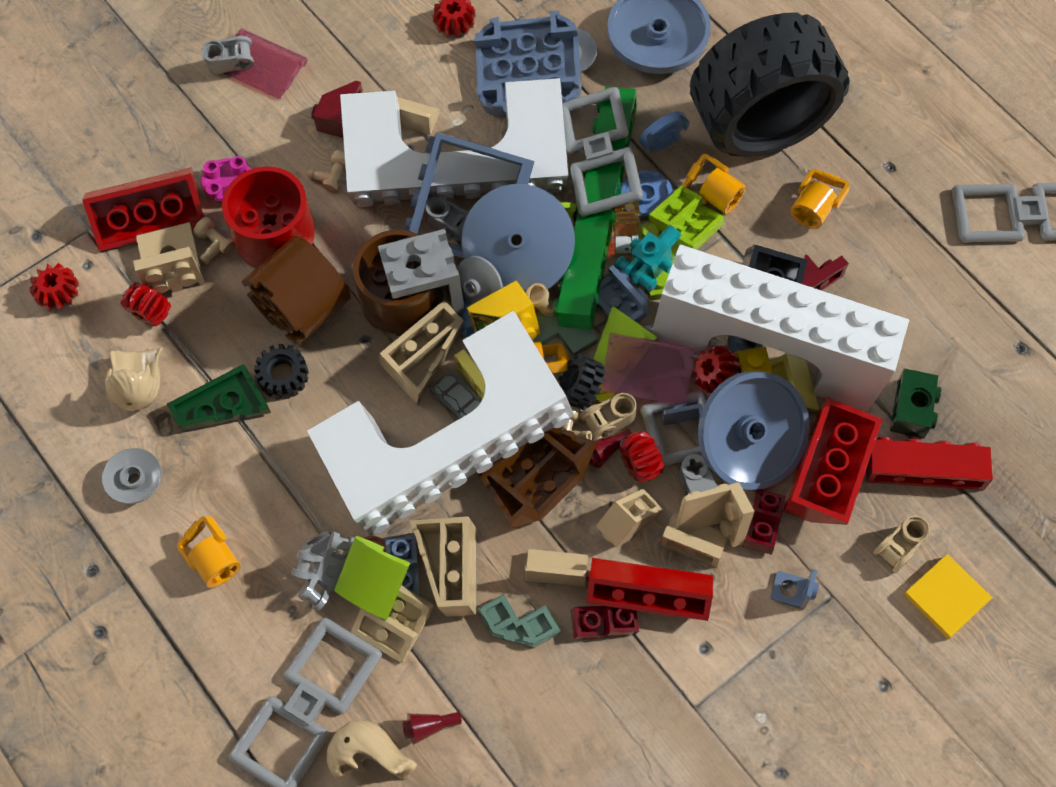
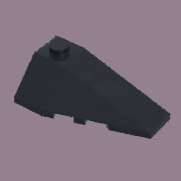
M754 244L746 249L742 265L802 284L808 260ZM728 335L726 345L734 353L763 346L762 344Z

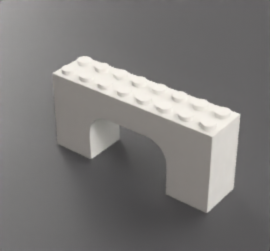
M560 78L505 82L508 129L504 138L491 148L535 161L528 185L545 189L548 193L560 192L561 188H566L568 179ZM396 91L341 94L347 192L352 203H357L359 207H370L374 205L373 202L384 201L386 205L400 204V200L411 199L412 202L414 191L420 192L423 181L418 180L422 163L428 165L431 154L413 151L402 141L400 109ZM470 150L440 152L428 198L442 196L448 201L453 200L454 196L465 195L466 199L480 198L481 194H487L498 187L515 184L520 165Z
M680 244L660 299L652 334L658 338V343L678 350H686L696 356H699V351H706L710 339L718 335L737 336L798 356L819 368L813 394L825 399L828 397L867 413L896 370L909 319Z
M514 311L462 340L485 380L484 397L474 411L425 440L407 448L389 446L374 418L360 401L355 402L307 430L352 518L368 534L383 532L390 526L389 523L398 518L402 519L412 515L416 507L423 503L436 501L440 498L442 492L449 488H457L463 485L469 476L476 472L483 473L493 466V462L502 457L508 458L513 456L522 445L540 440L546 431L553 427L560 428L569 422L570 417L574 416L565 393Z

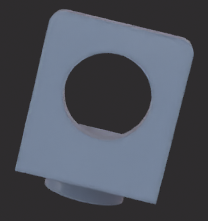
M702 403L690 406L689 404H679L672 409L663 411L662 425L696 419L697 426H699L703 410Z
M813 569L807 579L778 571L770 597L771 600L805 609L810 600H815L818 592L819 583L815 582L817 570ZM785 581L794 583L797 587V594L793 597L782 595L780 592L781 583Z

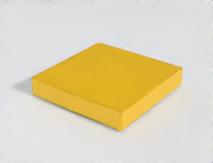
M948 554L904 594L948 640L992 599Z

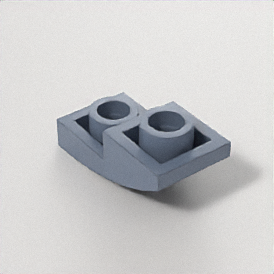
M415 535L385 538L386 553L410 562L401 586L421 597Z

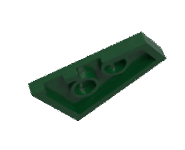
M245 364L167 403L181 431L271 413Z

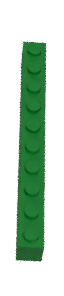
M618 88L628 127V135L625 138L612 141L613 151L630 146L638 107L636 89ZM606 100L597 103L599 117L594 118L593 134L597 135L617 129L611 101ZM624 160L583 172L588 204L620 195L625 171ZM576 206L574 212V222H576L574 228V254L567 271L559 280L560 298H555L553 314L557 315L559 326L593 330L617 207L588 216H581Z

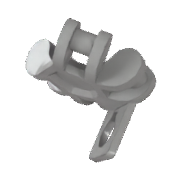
M324 531L301 544L303 550L298 551L297 557L300 559L297 567H293L291 574L302 579H308L300 589L298 597L301 600L307 599L311 602L312 608L315 611H319L326 604L330 593L334 592L354 537L346 539L340 537V533L332 532L330 535L327 531ZM336 548L344 550L343 554L334 551L336 550ZM311 562H314V565H313V568H312V571H311V570H309V567H310ZM316 583L323 587L320 593L314 590Z

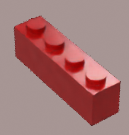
M889 437L876 438L866 468V483L985 490L993 480L991 447L981 446L978 443L954 445L949 441L923 443L919 439L892 441Z
M592 558L586 603L709 621L713 599V575Z

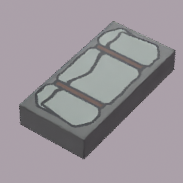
M451 370L429 387L430 392L458 420L474 411L482 401Z

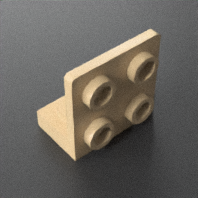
M739 482L729 485L721 484L714 489L702 492L694 491L684 496L675 529L686 533L720 523L722 535L728 538L732 547L744 544L754 510Z

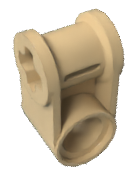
M620 393L585 409L580 414V419L582 422L587 423L592 432L593 441L609 437L634 423L636 419V401L632 395ZM619 407H627L630 409V412L620 414L616 410Z
M921 516L908 517L893 533L883 540L873 554L875 556L880 555L893 567V571L898 573L930 534L929 523ZM907 528L916 529L919 532L920 538L911 537L907 533Z

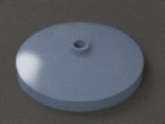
M617 0L610 11L607 24L608 41L618 58L636 70L652 74L677 72L695 63L707 48L711 30L708 12L700 0Z
M510 184L488 192L472 207L462 231V250L465 259L471 256H479L488 260L498 271L503 287L517 280L525 293L528 287L535 283H541L547 289L555 285L567 271L574 254L575 234L567 211L550 193L532 185ZM520 235L522 243L516 246L512 242V238Z
M748 371L736 374L722 382L712 392L703 407L698 426V441L702 457L709 469L719 479L728 484L739 482L742 488L747 490L771 487L785 479L796 468L803 457L810 429L808 411L800 393L784 378L761 371Z

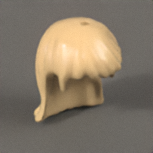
M163 348L146 349L138 352H123L119 350L109 352L112 369L110 368L107 372L105 388L108 399L114 405L125 411H136L145 409L154 402L160 389L159 357L163 353Z
M354 720L346 723L335 733L327 750V764L330 772L335 777H342L351 770L360 771L365 774L367 771L362 766V761L365 759L375 760L401 780L408 778L417 766L415 761L405 757L399 751L389 735L381 727L367 720Z

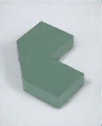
M541 313L536 315L540 334L536 336L533 342L541 341V344L545 345L559 337L573 356L582 353L597 343V338L591 330L559 326L557 315L545 317Z
M504 594L477 608L479 615L493 638L536 648L561 633L546 605L521 619L517 618Z

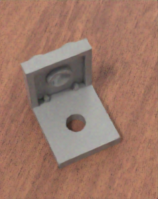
M445 229L378 246L393 299L445 285L452 309L457 314L465 312L460 276L454 263L451 247H449ZM411 261H418L421 263L420 266L416 269H409L406 267V265Z

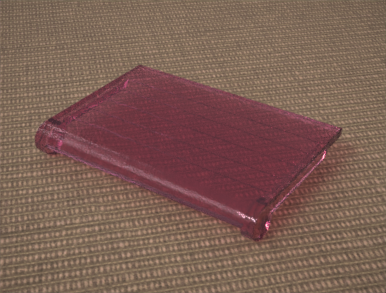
M243 28L239 29L236 36H247L252 40L250 54L254 59V66L249 70L225 72L224 74L281 99L301 67L306 65L307 57Z
M610 333L604 365L605 375L602 377L604 383L601 385V391L615 394L628 393L633 397L674 404H686L695 348Z

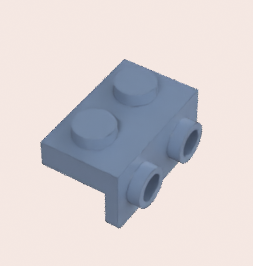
M611 265L608 268L609 276L601 282L597 306L607 317H609L611 308L614 306L638 323L649 315L647 305L649 300L641 289L636 290L631 285L632 282L629 276L623 270L618 271L614 265Z

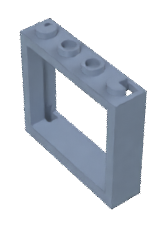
M437 132L436 137L430 136L426 152L431 155L428 165L422 163L418 180L423 181L420 192L414 191L411 207L415 208L413 219L407 217L404 230L418 234L443 143L520 165L515 184L528 185L535 161ZM448 242L453 255L464 258L462 246Z

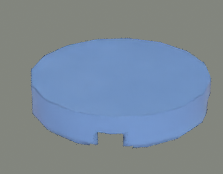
M684 112L670 113L651 124L640 136L639 142L646 152H650L651 148L653 151L664 149L679 139L681 136L679 132L682 129L687 131L690 121Z
M640 170L638 175L643 193L642 199L622 205L621 207L635 219L647 221L650 220L649 214L673 193L671 183L668 180L666 181L660 173L651 170ZM628 178L622 182L620 194L631 191Z

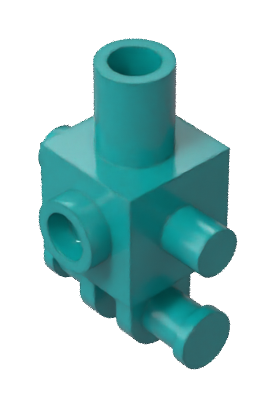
M668 225L658 238L650 232L641 241L638 238H634L630 243V247L633 249L631 251L633 261L630 263L624 256H620L614 266L617 269L623 270L630 279L633 277L634 284L637 286L642 285L648 292H651L657 285L658 281L656 278L663 271L667 274L670 273L673 265L671 263L673 261L671 247L681 237V234L675 227Z

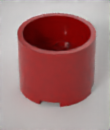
M257 167L243 172L229 184L223 195L222 212L240 257L248 265L257 268L293 236H299L311 245L313 244L315 225L302 183L292 173L278 167Z

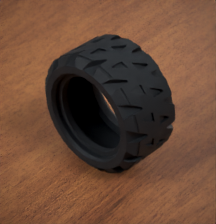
M798 12L780 13L750 21L736 28L713 45L693 71L690 80V95L713 145L719 151L730 156L754 157L775 153L791 147L820 129L832 118L843 103V99L849 90L850 78L831 38L818 19L808 14L801 15Z

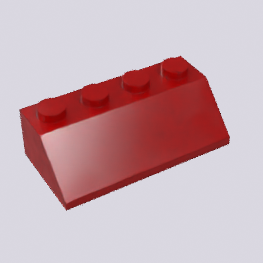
M192 167L87 192L82 199L99 252L136 243L137 235L189 222L193 229L205 217Z
M827 397L817 412L806 450L798 466L783 512L811 523L847 525L883 419Z

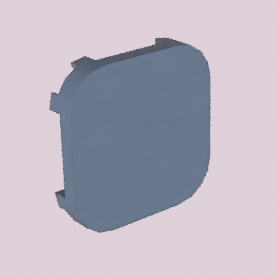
M550 11V17L500 22L498 16L489 19L490 23L483 27L479 34H475L476 90L481 106L487 113L495 117L507 118L505 82L560 78L562 103L580 97L582 82L578 33L575 22L572 23L569 18L560 15V11Z

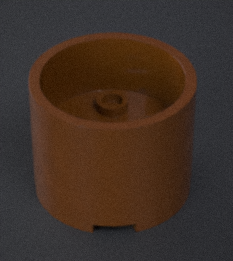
M389 230L371 237L358 250L353 263L354 280L365 318L374 328L395 333L396 336L404 334L443 302L442 286L392 298L378 246L419 236V234L407 230ZM411 261L406 265V267L409 269H416L420 266L421 263L418 261Z
M299 236L291 237L242 280V284L245 287L248 285L251 291L247 296L258 311L272 326L276 325L280 330H286L288 332L285 335L286 338L297 345L302 344L351 299L346 283L333 265L313 245Z

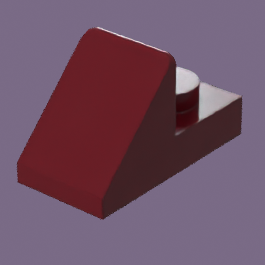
M806 254L804 259L808 261L802 284L822 291L844 277L849 263L841 255L833 261L831 259L825 261L818 267Z

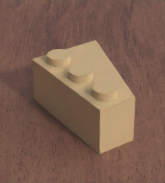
M444 300L380 353L379 364L416 404L419 403L460 335L463 320Z
M469 516L410 520L437 607L446 617L476 615V527Z

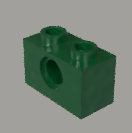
M903 369L897 380L890 426L891 432L925 438L930 429H935L938 413L934 412L935 403L938 404L941 396V387L937 386L939 375ZM912 401L919 402L922 407L915 406Z

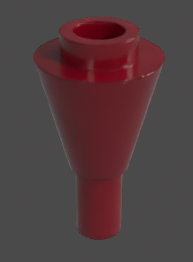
M626 428L615 436L594 440L596 447L589 465L601 468L619 449L621 440L632 434L630 429Z
M460 712L441 716L439 714L407 713V720L402 721L405 739H411L413 745L438 733L442 728L462 724Z

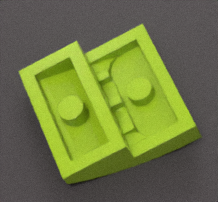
M680 186L649 214V219L661 232L668 225L675 227L681 234V237L675 244L678 246L681 244L697 250L724 225L725 216L702 205L703 196Z
M356 535L334 591L359 608L387 621L410 562L383 552V546Z

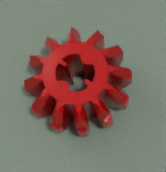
M440 0L439 3L434 4L433 23L439 33L445 32L447 38L451 34H455L457 38L460 33L468 35L469 29L474 28L476 14L470 0Z
M47 263L45 270L37 269L38 276L30 278L32 286L29 289L35 302L41 307L45 306L49 311L55 306L62 310L63 304L72 305L71 297L79 296L77 290L79 287L78 279L74 277L75 274L68 267L64 268L60 263H57L54 268Z
M139 282L131 284L122 295L123 298L120 301L124 310L129 312L131 316L152 326L160 325L168 316L171 304L166 297L146 284Z
M712 345L707 346L706 351H699L700 359L693 361L696 364V369L692 374L697 377L695 384L702 387V390L712 394L722 382L736 375L737 370L742 366L737 362L739 356L731 352L728 347Z
M646 431L634 432L621 440L619 446L622 454L621 458L624 461V467L628 469L629 475L633 476L634 480L637 482L650 481L663 472L664 463L659 447L655 444L654 438L650 437Z

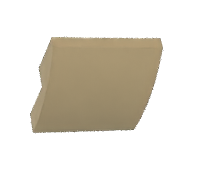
M401 586L387 621L361 609L351 633L403 663L419 637L434 604Z

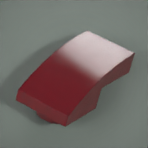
M762 489L756 490L752 506L754 514L743 544L744 548L772 555L783 514L785 495Z
M609 606L573 607L570 610L574 640L609 638L639 633L636 610Z

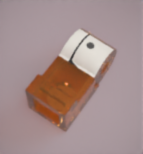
M638 201L613 208L615 254H631L633 250L630 247V243L634 238H638L640 208Z

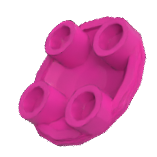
M240 156L217 161L210 160L203 165L204 172L201 175L200 185L203 192L209 198L222 202L223 195L229 184L237 176L251 168L246 164L245 159Z

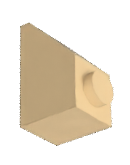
M641 489L615 501L596 527L602 532L603 537L608 542L618 547L635 537L662 512L663 508L644 489Z

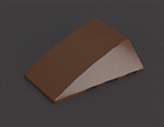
M553 427L546 431L540 440L522 445L513 456L508 458L502 457L493 462V466L490 469L477 474L511 527L522 526L542 520L583 479L596 443L588 438L582 439L575 436L574 432L567 429L561 430Z

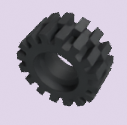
M278 344L279 349L276 350L274 345L269 346L271 352L267 353L263 350L261 352L263 358L257 357L256 359L257 365H254L256 379L262 391H265L269 397L273 394L275 399L280 400L281 395L285 399H290L289 393L292 392L294 396L298 395L297 389L300 388L303 391L305 388L304 382H308L309 377L307 374L309 371L301 352L298 349L294 351L291 345H288L287 349H285L284 344ZM279 364H289L292 367L291 375L282 380L274 379L271 376V371Z
M583 354L574 355L572 360L569 359L567 371L562 376L560 375L558 380L570 406L585 410L586 407L591 406V401L594 402L596 400V393H600L601 388L599 386L604 383L602 377L605 375V371L603 370L604 366L600 362Z

